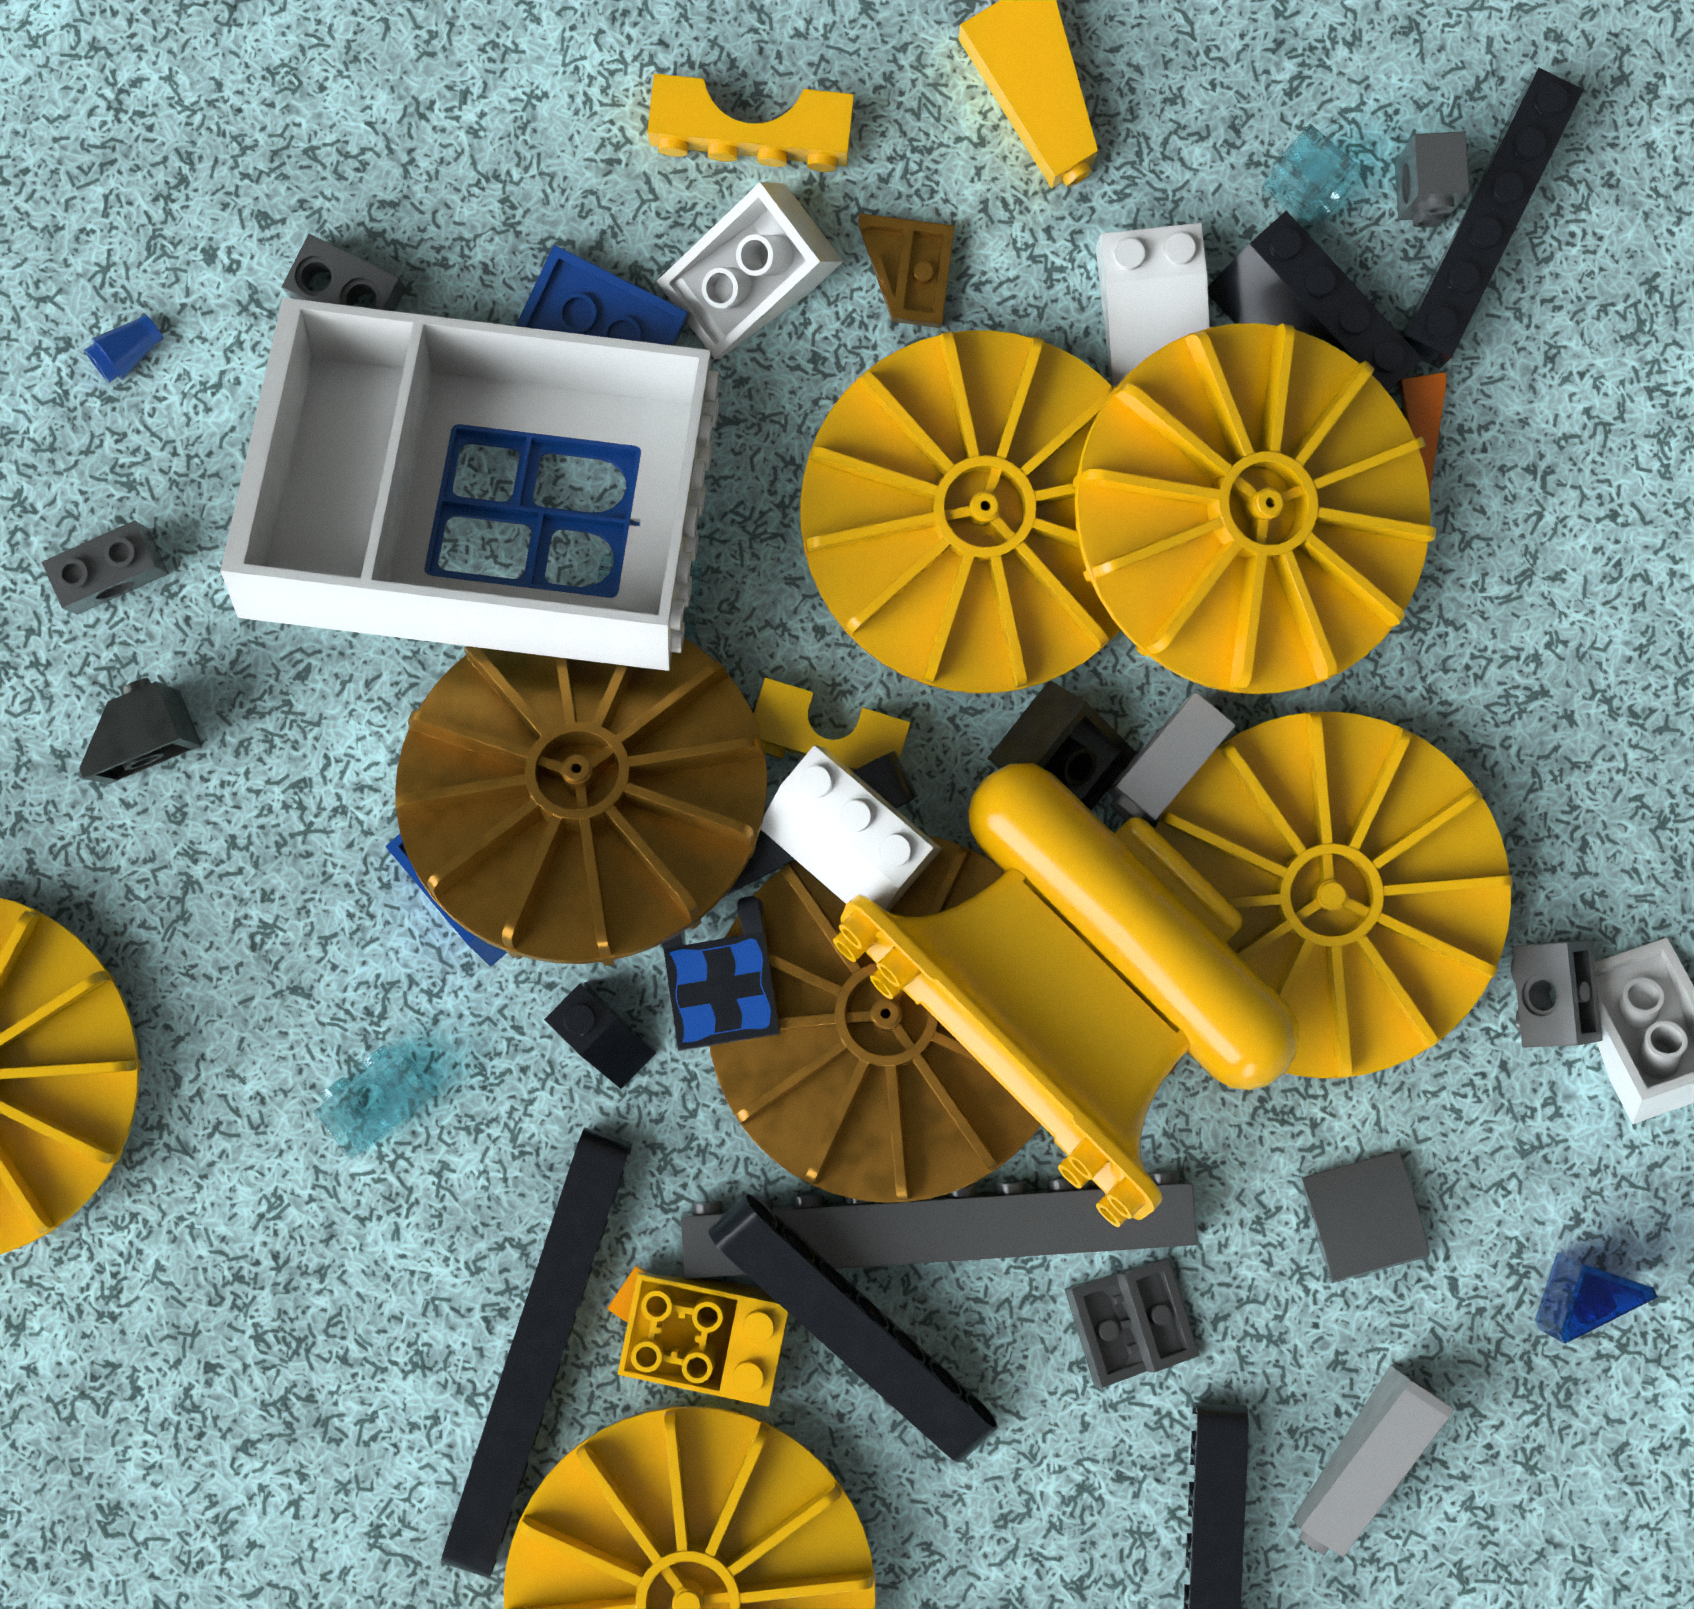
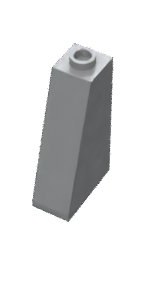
M1390 1365L1292 1518L1299 1529L1302 1530L1298 1538L1322 1555H1325L1330 1548L1344 1557L1455 1409L1433 1392Z

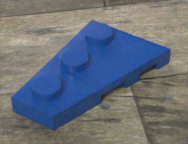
M553 245L516 326L675 346L691 313Z

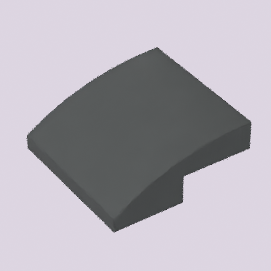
M1400 1151L1302 1177L1301 1184L1317 1230V1241L1331 1283L1430 1256L1422 1220Z
M1169 1258L1148 1262L1064 1289L1094 1387L1103 1388L1146 1371L1155 1373L1199 1356Z

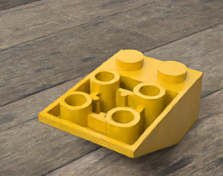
M638 1272L617 1375L769 1407L774 1391L789 1313L758 1286L696 1278L684 1279V1277Z

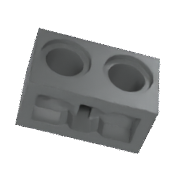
M308 234L282 285L283 290L292 299L354 306L356 299L363 294L376 295V304L373 309L395 311L406 290L399 277L311 234ZM319 272L331 273V282L326 289L319 292L309 290L310 280L315 274Z

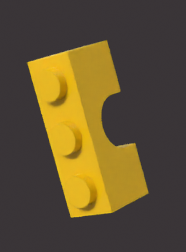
M765 677L753 715L760 730L766 755L783 759L785 751L805 757L811 748L816 745L826 748L852 771L892 751H896L900 759L911 722L862 707L857 725L849 735L836 740L826 739L819 736L812 729L808 720L814 692Z

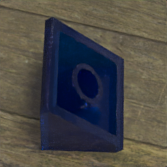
M1557 1253L1535 1322L1539 1330L1566 1344L1658 1298L1653 1287Z

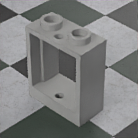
M1195 692L1180 704L1107 790V793L1114 798L1110 807L1126 821L1133 817H1141L1148 823L1156 820L1236 725Z

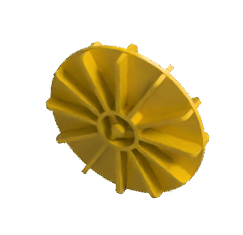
M1259 323L1229 324L1200 330L1165 345L1132 369L1110 393L1091 426L1081 454L1077 476L1073 478L1072 489L1076 490V529L1081 554L1087 569L1083 572L1086 582L1091 580L1099 599L1111 618L1136 645V650L1141 655L1149 656L1164 668L1187 680L1219 691L1244 694L1280 693L1311 686L1345 671L1364 658L1385 638L1394 626L1401 623L1405 617L1404 610L1408 606L1418 585L1426 559L1428 543L1436 539L1437 529L1430 526L1429 486L1424 462L1419 450L1425 447L1426 444L1423 436L1415 439L1407 420L1396 402L1381 383L1372 376L1375 368L1367 361L1359 364L1345 352L1324 340L1295 330L1293 325L1283 323L1278 326Z
M992 330L944 332L941 335L923 339L901 348L864 372L842 394L820 427L808 456L800 498V527L809 570L820 596L843 630L864 651L895 672L928 686L971 694L1002 693L1043 684L1066 674L1100 651L1121 629L1111 618L1099 599L1091 580L1086 582L1083 572L1087 569L1081 554L1076 529V490L1072 489L1073 478L1078 473L1081 454L1091 426L1105 400L1116 386H1111L1098 372L1082 360L1061 348L1044 342L1042 338L1036 336L1031 338L1016 333Z
M1336 711L1293 714L1263 722L1240 732L1215 749L1160 814L1155 826V830L1240 912L1243 920L1242 927L1226 944L1288 1003L1299 1022L1298 1049L1294 1060L1285 1072L1294 1076L1346 1078L1366 1075L1398 1065L1439 1043V1040L1451 1032L1470 1012L1483 994L1491 978H1494L1498 970L1497 964L1504 948L1509 927L1511 885H1513L1512 875L1509 873L1507 855L1500 831L1478 787L1473 785L1465 773L1453 761L1428 741L1397 725L1360 714Z
M1 897L0 1254H4L30 1244L58 1228L74 1216L105 1182L116 1162L120 1159L130 1134L137 1107L142 1061L139 1059L137 1038L123 995L115 983L116 979L106 969L97 955L78 936L58 921L29 906Z
M669 1406L624 1418L602 1428L566 1454L541 1482L519 1520L506 1563L503 1590L504 1609H875L876 1601L875 1574L871 1550L863 1524L851 1499L828 1467L806 1446L786 1432L772 1426L767 1421L739 1412L702 1406Z

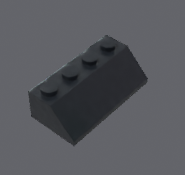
M1287 210L1251 241L1208 285V295L1234 324L1259 323L1278 326L1283 323L1293 325L1295 330L1324 340L1345 352L1359 364L1367 361L1375 368L1372 376L1381 383L1387 392L1423 360Z

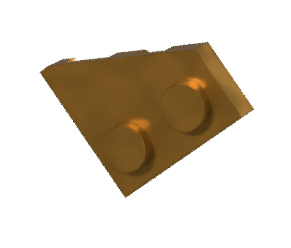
M859 213L858 227L891 321L941 328L955 226Z

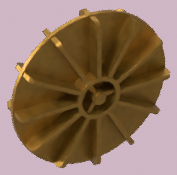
M685 638L682 653L672 652L669 671L471 646L464 647L466 655L453 665L435 684L418 711L414 710L411 712L408 719L410 727L402 745L397 767L395 807L400 835L407 856L419 880L433 900L465 930L486 943L508 952L510 956L518 959L526 957L538 961L562 964L603 962L604 966L614 965L615 959L649 950L678 936L689 927L694 930L702 923L701 918L714 908L731 889L745 868L749 858L752 857L763 824L767 802L768 778L760 730L751 708L740 689L727 674L725 667L719 661H714L708 654Z
M928 836L942 850L889 912L904 917H920L939 913L974 897L993 884L1005 872L991 860L969 848L945 839ZM797 860L787 863L780 868V871L768 879L753 895L761 899L764 906L766 938L781 1035L710 1046V1053L717 1080L735 1117L752 1140L771 1159L798 1178L833 1194L856 1200L880 1203L911 1202L931 1199L955 1192L979 1181L1006 1163L1033 1137L1041 1124L922 1004L917 1005L903 990L893 999L885 997L870 979V976L878 969L877 963L866 952L855 962H852L838 950L833 939L841 932L839 925L841 924V915L846 903ZM739 914L724 938L744 935Z

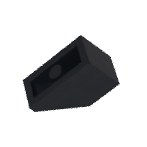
M586 982L579 983L544 1019L582 1058L620 1089L657 1053Z

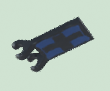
M755 896L740 898L737 902L744 935L685 945V931H683L678 936L662 943L678 1051L781 1035L766 938L764 906L761 899Z

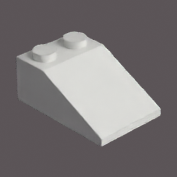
M759 182L657 280V283L674 305L691 313L687 323L707 350H711L713 358L720 359L807 296L844 261L785 183Z
M1201 223L1100 234L1096 245L1098 274L1111 386H1117L1132 369L1157 350L1188 334L1209 328L1207 267Z
M1668 937L1596 961L1595 971L1603 1041L1597 1042L1609 1079L1632 1124L1693 1104L1694 985Z

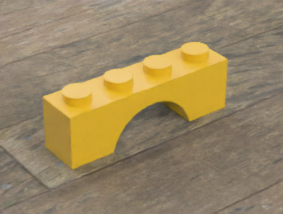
M654 73L647 134L650 146H657L658 152L667 156L683 157L688 154V150L708 152L707 156L710 159L722 162H733L737 160L738 155L757 157L758 163L770 167H783L787 165V160L807 162V168L814 171L833 172L836 171L837 165H848L854 94L803 89L796 103L782 116L764 123H746L729 117L715 105L707 91L704 78Z

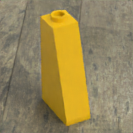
M1000 0L961 23L958 40L1051 189L1063 182L1069 188L1087 178L1093 171L1090 166L1095 162L1098 148L1057 1Z

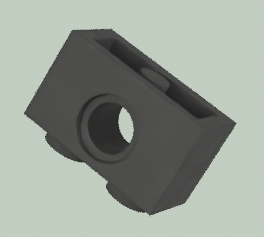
M1466 131L1413 135L1395 161L1398 220H1413V226L1420 228L1440 225L1443 223V218H1448L1467 196L1470 190Z
M135 520L42 561L61 608L77 615L169 574L149 528Z
M1592 939L1512 946L1511 975L1516 983L1518 1000L1516 1026L1521 1034L1522 1048L1576 1046L1603 1041ZM1551 984L1553 985L1556 991L1555 1004L1553 1003L1549 995V988Z

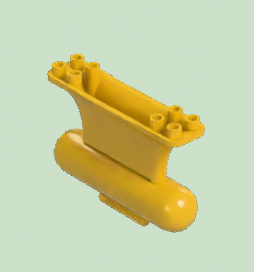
M1034 763L1009 764L983 779L972 794L968 810L970 830L979 847L1005 873L993 884L963 903L939 913L920 917H904L890 913L868 897L858 894L846 904L841 915V924L839 925L841 932L833 939V942L838 950L852 962H855L866 952L877 963L878 969L870 976V979L885 997L893 999L903 990L917 1005L922 1004L1054 1137V1142L1068 1155L1058 1165V1169L1065 1179L1079 1189L1092 1179L1104 1191L1105 1195L1096 1204V1207L1107 1221L1116 1227H1120L1127 1219L1132 1217L1142 1220L1162 1202L1163 1196L1161 1191L1144 1168L1141 1157V1135L1144 1120L1154 1096L1180 1058L1187 1052L1213 1079L1232 1089L1252 1090L1268 1086L1285 1074L1296 1056L1299 1043V1022L1288 1003L1226 944L1242 927L1243 920L1240 912L1146 820L1141 817L1130 818L1113 833L1053 773Z

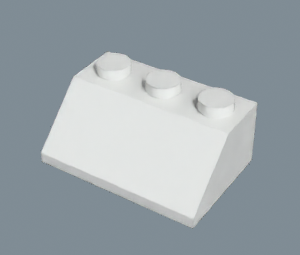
M816 745L811 748L780 785L764 814L761 827L764 833L846 904L854 896L861 894L888 912L942 850L939 845L830 751Z

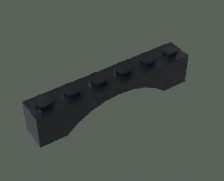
M1538 68L1524 85L1500 134L1480 183L1401 334L1423 358L1422 361L1440 369L1452 358L1584 89L1541 68Z

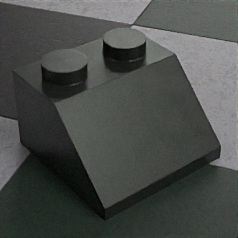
M149 678L140 679L121 687L120 692L122 695L107 702L79 767V771L83 779L111 784L202 746L180 690L156 681L151 683Z
M1050 680L987 759L998 769L1009 764L1034 763L1053 773L1091 811L1137 752L1086 701Z

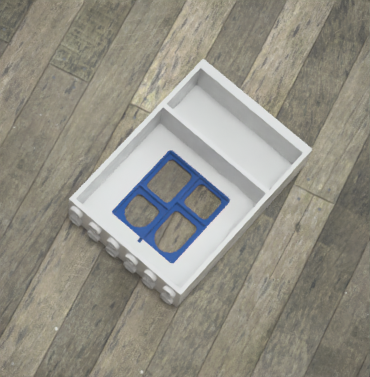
M282 297L220 570L237 617L669 671L672 652L682 653L685 633V622H683L684 607L689 606L692 588V576H690L691 561H696L699 542V531L697 530L698 516H702L706 495V486L704 485L705 471L709 472L713 448V441H710L712 427L716 428L718 420L719 398L717 394L719 371L711 370V350ZM475 444L513 449L519 453L520 457L513 494L509 500L501 502L457 496L453 492L459 455L463 446ZM546 454L597 459L611 463L621 471L626 480V490L623 498L613 508L603 512L590 513L538 506L534 503L533 496L540 460ZM453 517H464L528 526L531 530V537L523 575L517 579L446 571L440 568L439 559L447 521ZM558 530L590 533L602 538L609 544L614 554V563L610 573L601 582L591 586L575 587L549 583L545 578L553 534Z

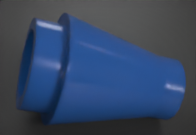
M144 314L137 320L91 338L93 344L84 351L102 377L110 383L117 377L123 380L153 346L164 338L153 321Z

